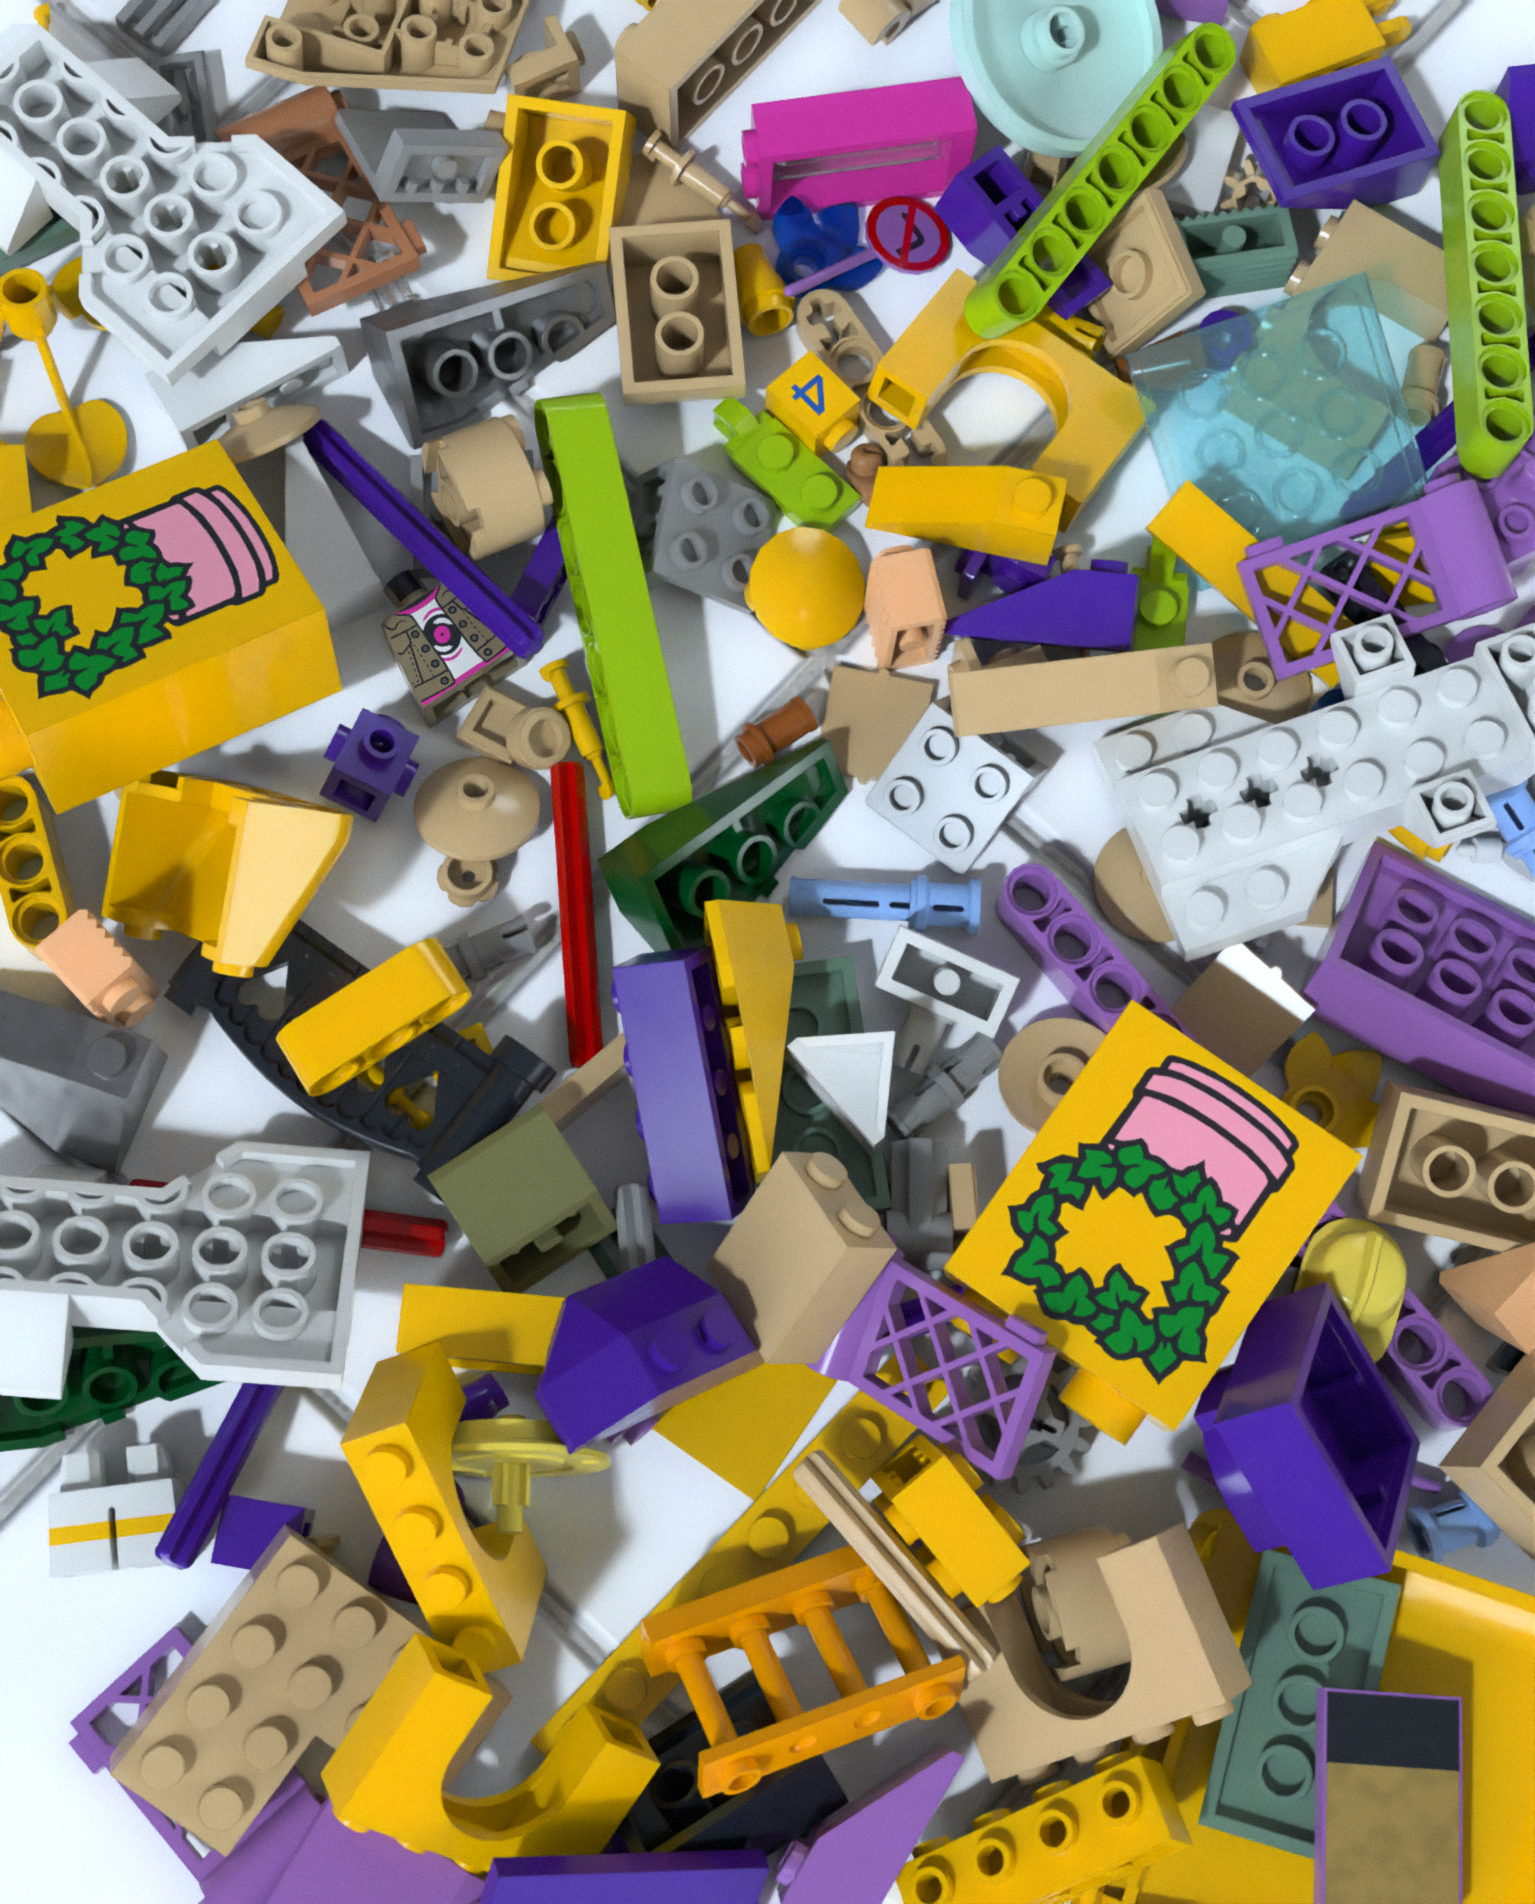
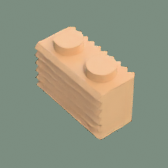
M908 545L890 547L881 551L870 564L863 612L867 614L866 623L870 625L868 634L872 636L871 645L875 647L874 657L878 659L877 668L879 670L887 669L888 671L928 664L938 660L937 656L940 651L939 647H941V638H943L948 618L931 550L928 548L913 550Z
M79 909L40 942L35 949V952L83 1005L102 1022L119 1028L123 1026L125 1028H132L142 1022L156 1005L154 999L159 995V986L89 910Z

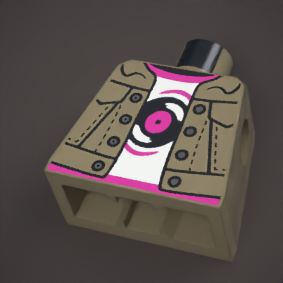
M409 569L400 572L385 585L383 591L397 611L387 617L382 622L381 627L399 670L425 723L430 729L479 697L486 684L494 687L527 665L526 659L518 658L442 583L428 590L415 571Z

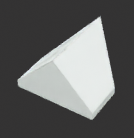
M895 1031L797 1037L787 1046L785 1060L870 1156L880 1149L885 1137Z

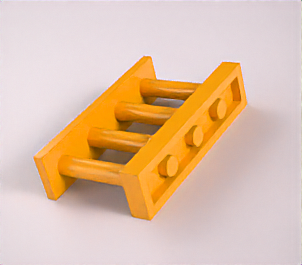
M893 1529L892 1531L899 1538L897 1532L895 1531V1529ZM851 1545L641 1619V1656L650 1677L652 1678L669 1671L680 1674L712 1747L699 1752L698 1789L703 1799L720 1792L728 1795L741 1793L757 1784L764 1775L919 1717L921 1720L937 1718L948 1712L961 1698L966 1664L961 1655L959 1654L932 1665L900 1602ZM858 1602L870 1604L905 1673L901 1677L869 1689L832 1616L833 1611ZM798 1624L808 1628L842 1698L805 1713L769 1639L770 1634ZM734 1647L744 1650L777 1721L776 1724L738 1737L705 1663L707 1657Z

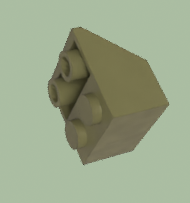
M538 1103L427 1176L502 1292L521 1294L617 1230V1222L601 1194L541 1103Z

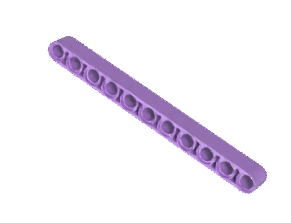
M1035 863L1022 864L1010 872L1005 879L996 903L997 915L1001 923L1086 1023L1095 1026L1107 1035L1130 1001L1134 1000L1199 1044L1054 873L1045 866ZM1019 888L1034 890L1040 895L1043 901V908L1035 911L1022 909L1013 899L1012 892ZM1066 935L1074 937L1081 943L1084 956L1072 960L1064 958L1054 947L1053 939ZM1105 983L1115 985L1124 995L1125 1006L1115 1009L1104 1006L1096 996L1095 986ZM1333 1200L1314 1229L1320 1230L1327 1223L1348 1218V1216ZM1309 1237L1290 1263L1295 1268L1301 1267L1304 1252L1309 1244ZM1406 1285L1393 1337L1383 1357L1375 1364L1429 1426L1443 1432L1468 1428L1493 1396L1492 1388L1486 1377ZM1403 1330L1411 1332L1421 1343L1422 1356L1417 1365L1407 1362L1398 1351L1397 1341L1399 1334ZM1448 1382L1456 1384L1465 1395L1466 1407L1460 1417L1451 1414L1443 1404L1442 1392Z

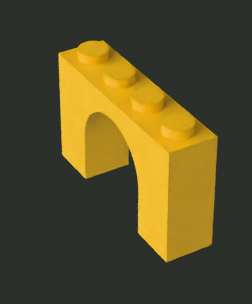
M957 268L879 361L866 397L913 430H916L945 393L956 382L970 375L999 373L1014 377L1029 385L1046 402L1055 425V437L1029 471L1068 479L1058 530L1065 534L1139 437L1156 404L1143 396L1135 386L1121 381L1096 364L1084 351L1073 348L1048 331L1036 318H1032L1001 338L992 340L981 338L967 324L964 314L965 300L978 280H974ZM999 297L1000 303L1002 304V306L1004 307V309L1007 310L1005 303H1004L1003 300Z
M437 1341L376 1362L341 1439L340 1446L436 1640L475 1661L483 1675L522 1663L548 1568L524 1518L521 1534L496 1533L497 1521L471 1530L468 1526L457 1495L451 1459L453 1435L467 1399L440 1342Z
M415 1632L320 1775L332 1802V1811L336 1818L346 1827L360 1833H366L369 1829L395 1838L402 1846L414 1853L426 1854L427 1851H431L453 1859L461 1868L472 1874L482 1875L485 1871L489 1872L494 1857L600 1854L661 1763L636 1723L583 1702L543 1763L519 1785L503 1793L482 1798L459 1797L442 1790V1781L449 1762L493 1698V1694L475 1661L450 1646Z

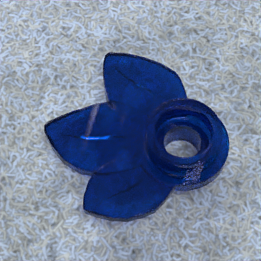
M793 195L789 196L781 204L774 215L772 234L780 250L776 259L775 270L786 286L805 278L794 271V267L797 265H806L815 273L867 249V247L857 246L860 225L856 203L847 202L832 205L815 214H812L809 208ZM876 257L794 297L803 298L809 292L817 289L829 288L844 292L859 290L874 280L879 274L883 263Z

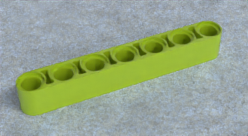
M1212 22L1203 23L1171 45L1159 56L969 292L964 304V314L967 324L974 333L981 338L990 340L1001 338L1030 321L1041 311L1232 69L1236 61V48L1234 40L1226 29ZM1034 257H1035L1036 260L1038 261L1039 266H1038L1037 263L1035 262ZM999 297L1005 303L1007 310H1005L1002 304L1000 303Z
M1472 90L1465 93L1458 101L1438 140V148L1441 152L1438 158L1457 455L1459 462L1465 470L1475 477L1494 479L1505 474L1532 435L1534 416L1510 112L1508 105L1503 99L1493 92Z
M599 391L538 399L534 405L535 432L544 473L552 491L553 503L551 505L618 804L623 816L627 820L673 812L692 802V785L606 402Z

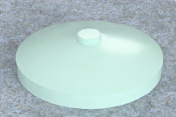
M950 0L949 26L953 53L960 75L967 90L971 93L972 99L985 117L1006 137L1030 151L1056 158L1079 157L1163 53L1162 30L1155 0Z

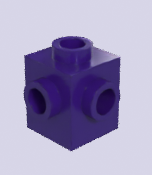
M362 708L352 729L341 723L339 724L323 756L334 762V765L319 795L376 823L392 793L404 797L420 766L419 763L410 759L420 736L406 730L398 720L390 716L375 714Z

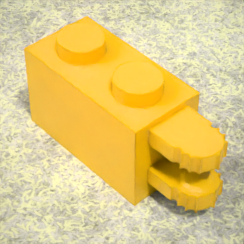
M1310 0L1304 6L1282 15L1278 12L1267 14L1250 26L1239 62L1256 94H1260L1379 59L1383 51L1399 45L1413 31L1406 15L1404 17L1401 15L1378 24L1374 23L1373 18L1383 16L1396 3V0Z

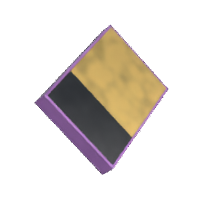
M1316 1687L1314 1904H1463L1462 1697Z

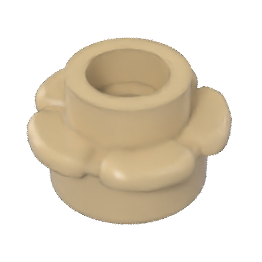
M447 856L443 864L438 868V886L442 891L448 893L447 896L451 903L459 907H472L475 902H486L495 895L499 886V881L496 878L499 867L496 860L468 862ZM467 872H472L475 878L472 882H465L463 875Z

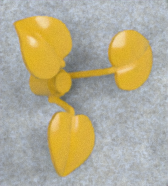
M79 256L59 270L54 277L52 285H47L43 275L30 268L13 269L0 278V346L6 321L13 334L26 341L36 342L62 412L43 415L30 426L25 437V452L32 468L40 476L51 482L80 489H90L91 487H98L107 483L119 472L127 455L128 434L121 415L105 401L90 400L74 409L72 408L47 337L52 333L57 323L56 310L69 320H74L82 314L84 320L92 328L107 330L83 308L79 299V274H82V256Z

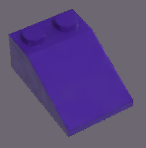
M1390 56L1236 100L1230 108L1281 208L1347 210L1354 199L1369 208L1406 198L1417 193L1441 155L1434 138Z

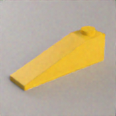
M717 899L704 902V938L706 946H711L746 1139L755 1183L757 1184L762 1183L771 1169L794 975V961L803 960V949L797 923L785 924L781 904Z

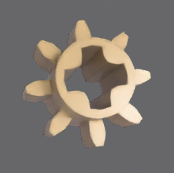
M1252 153L1248 154L1244 161L1245 172L1243 175L1236 171L1228 170L1223 181L1235 190L1223 198L1220 204L1221 209L1234 208L1241 213L1245 207L1253 211L1256 205L1265 209L1268 203L1277 207L1279 203ZM1252 182H1256L1259 190H1270L1265 203H1260L1257 195H1246Z

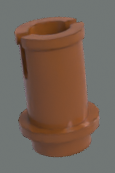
M794 696L788 703L757 723L745 722L741 726L742 732L735 736V742L744 759L753 768H756L762 763L768 765L774 762V755L807 733L815 731L818 728V724L812 711L799 696Z

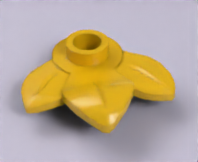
M1312 1032L1298 1041L1290 1049L1286 1057L1284 1070L1288 1090L1282 1095L1280 1100L1297 1112L1301 1104L1313 1106L1318 1113L1316 1124L1352 1149L1367 1148L1380 1104L1371 1101L1380 1080L1382 1055L1377 1051L1350 1050L1332 1056L1323 1038L1317 1032Z

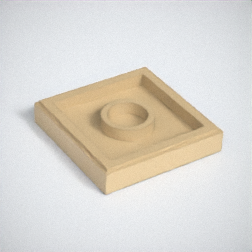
M1147 187L1112 219L1087 251L1088 255L1113 284L1105 293L1087 305L1095 325L1102 326L1107 330L1103 345L1110 360L1134 353L1206 294L1161 189Z

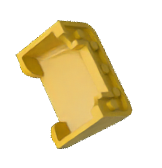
M167 770L154 772L122 787L101 916L123 923V934L134 938L161 940L163 930L175 931L203 942L201 956L213 961L212 971L229 976L252 978L254 967H268L349 843L354 814L247 783Z

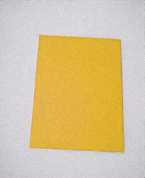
M764 1362L757 1368L667 1409L653 1430L749 1498L756 1501L838 1380L821 1375L805 1364H766Z

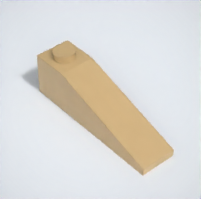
M1212 643L948 674L955 737L1218 706Z

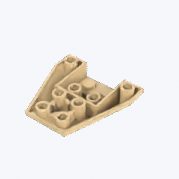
M288 0L280 19L269 15L264 16L245 58L246 68L307 86L495 94L529 10L530 0Z

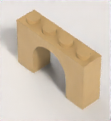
M1355 199L1341 220L1331 215L1313 244V247L1320 251L1313 263L1309 264L1301 260L1283 291L1290 295V298L1282 310L1272 305L1262 319L1254 334V337L1261 342L1252 356L1242 351L1235 360L1224 380V383L1232 387L1223 407L1225 411L1346 482L1375 438L1391 409L1338 379L1323 367L1311 348L1308 337V323L1317 315L1333 308L1344 306L1362 307L1382 314L1432 344L1436 342L1448 323L1444 250Z
M1184 1522L1127 1543L1097 1558L1099 1567L1125 1626L1131 1648L1130 1676L1124 1692L1116 1701H1097L1085 1698L1068 1689L1054 1677L1040 1654L1015 1590L999 1602L991 1604L987 1600L978 1609L973 1603L959 1608L997 1653L995 1663L979 1678L971 1682L964 1678L959 1701L991 1783L1017 1775L1021 1786L1028 1785L1058 1772L1059 1767L1056 1762L1058 1760L1074 1756L1077 1765L1084 1766L1116 1752L1114 1741L1132 1736L1136 1747L1143 1746L1173 1733L1175 1728L1172 1721L1191 1715L1195 1726H1201L1221 1719L1235 1711L1232 1699L1251 1687L1253 1682ZM937 1647L942 1661L946 1660L947 1657Z

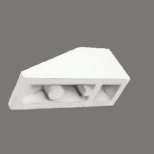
M333 335L237 342L221 357L214 350H211L174 386H170L153 370L144 375L158 405L188 451L212 440L219 439L227 430L237 424L232 412L251 400L265 397L270 408L293 404L350 372L342 345L337 337Z
M299 436L285 444V546L324 606L329 630L332 633L388 604L378 576L302 438Z

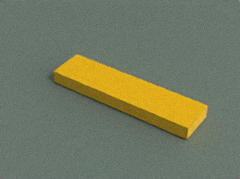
M1186 480L1144 529L1256 625L1236 565L1238 562L1247 560L1244 553L1245 547L1260 542L1194 484ZM1277 565L1255 573L1262 595L1287 606L1300 576ZM1307 582L1293 607L1294 610L1326 625L1335 608ZM1268 610L1275 629L1281 615ZM1340 613L1333 628L1340 631L1355 626V624L1343 613ZM1288 619L1278 640L1286 652L1296 660L1312 655L1322 634ZM1330 638L1327 639L1322 651L1331 648ZM1335 663L1310 671L1328 688H1334L1340 681Z

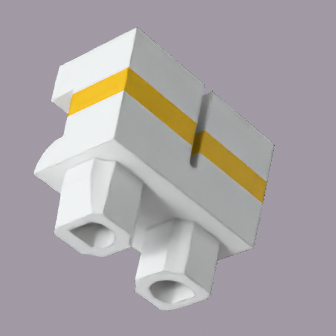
M153 1443L126 1447L128 1484L106 1486L104 1452L92 1451L62 1455L60 1492L48 1494L50 1578H73L127 1571V1569L136 1570L167 1566V1564H164L155 1556V1549L184 1496L186 1487L185 1481L174 1479L173 1465L166 1444Z

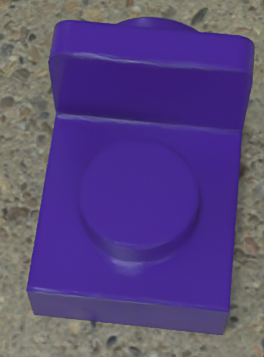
M964 549L954 568V572L961 575L957 596L968 601L984 574L992 577L993 582L998 588L1011 595L1050 579L1056 558L1050 555L1048 565L1044 566Z

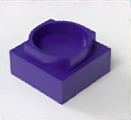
M1328 1282L1264 1301L1246 1328L1234 1364L1218 1368L1202 1391L1193 1415L1202 1430L1206 1454L1218 1489L1255 1553L1286 1545L1313 1591L1391 1572L1421 1442Z

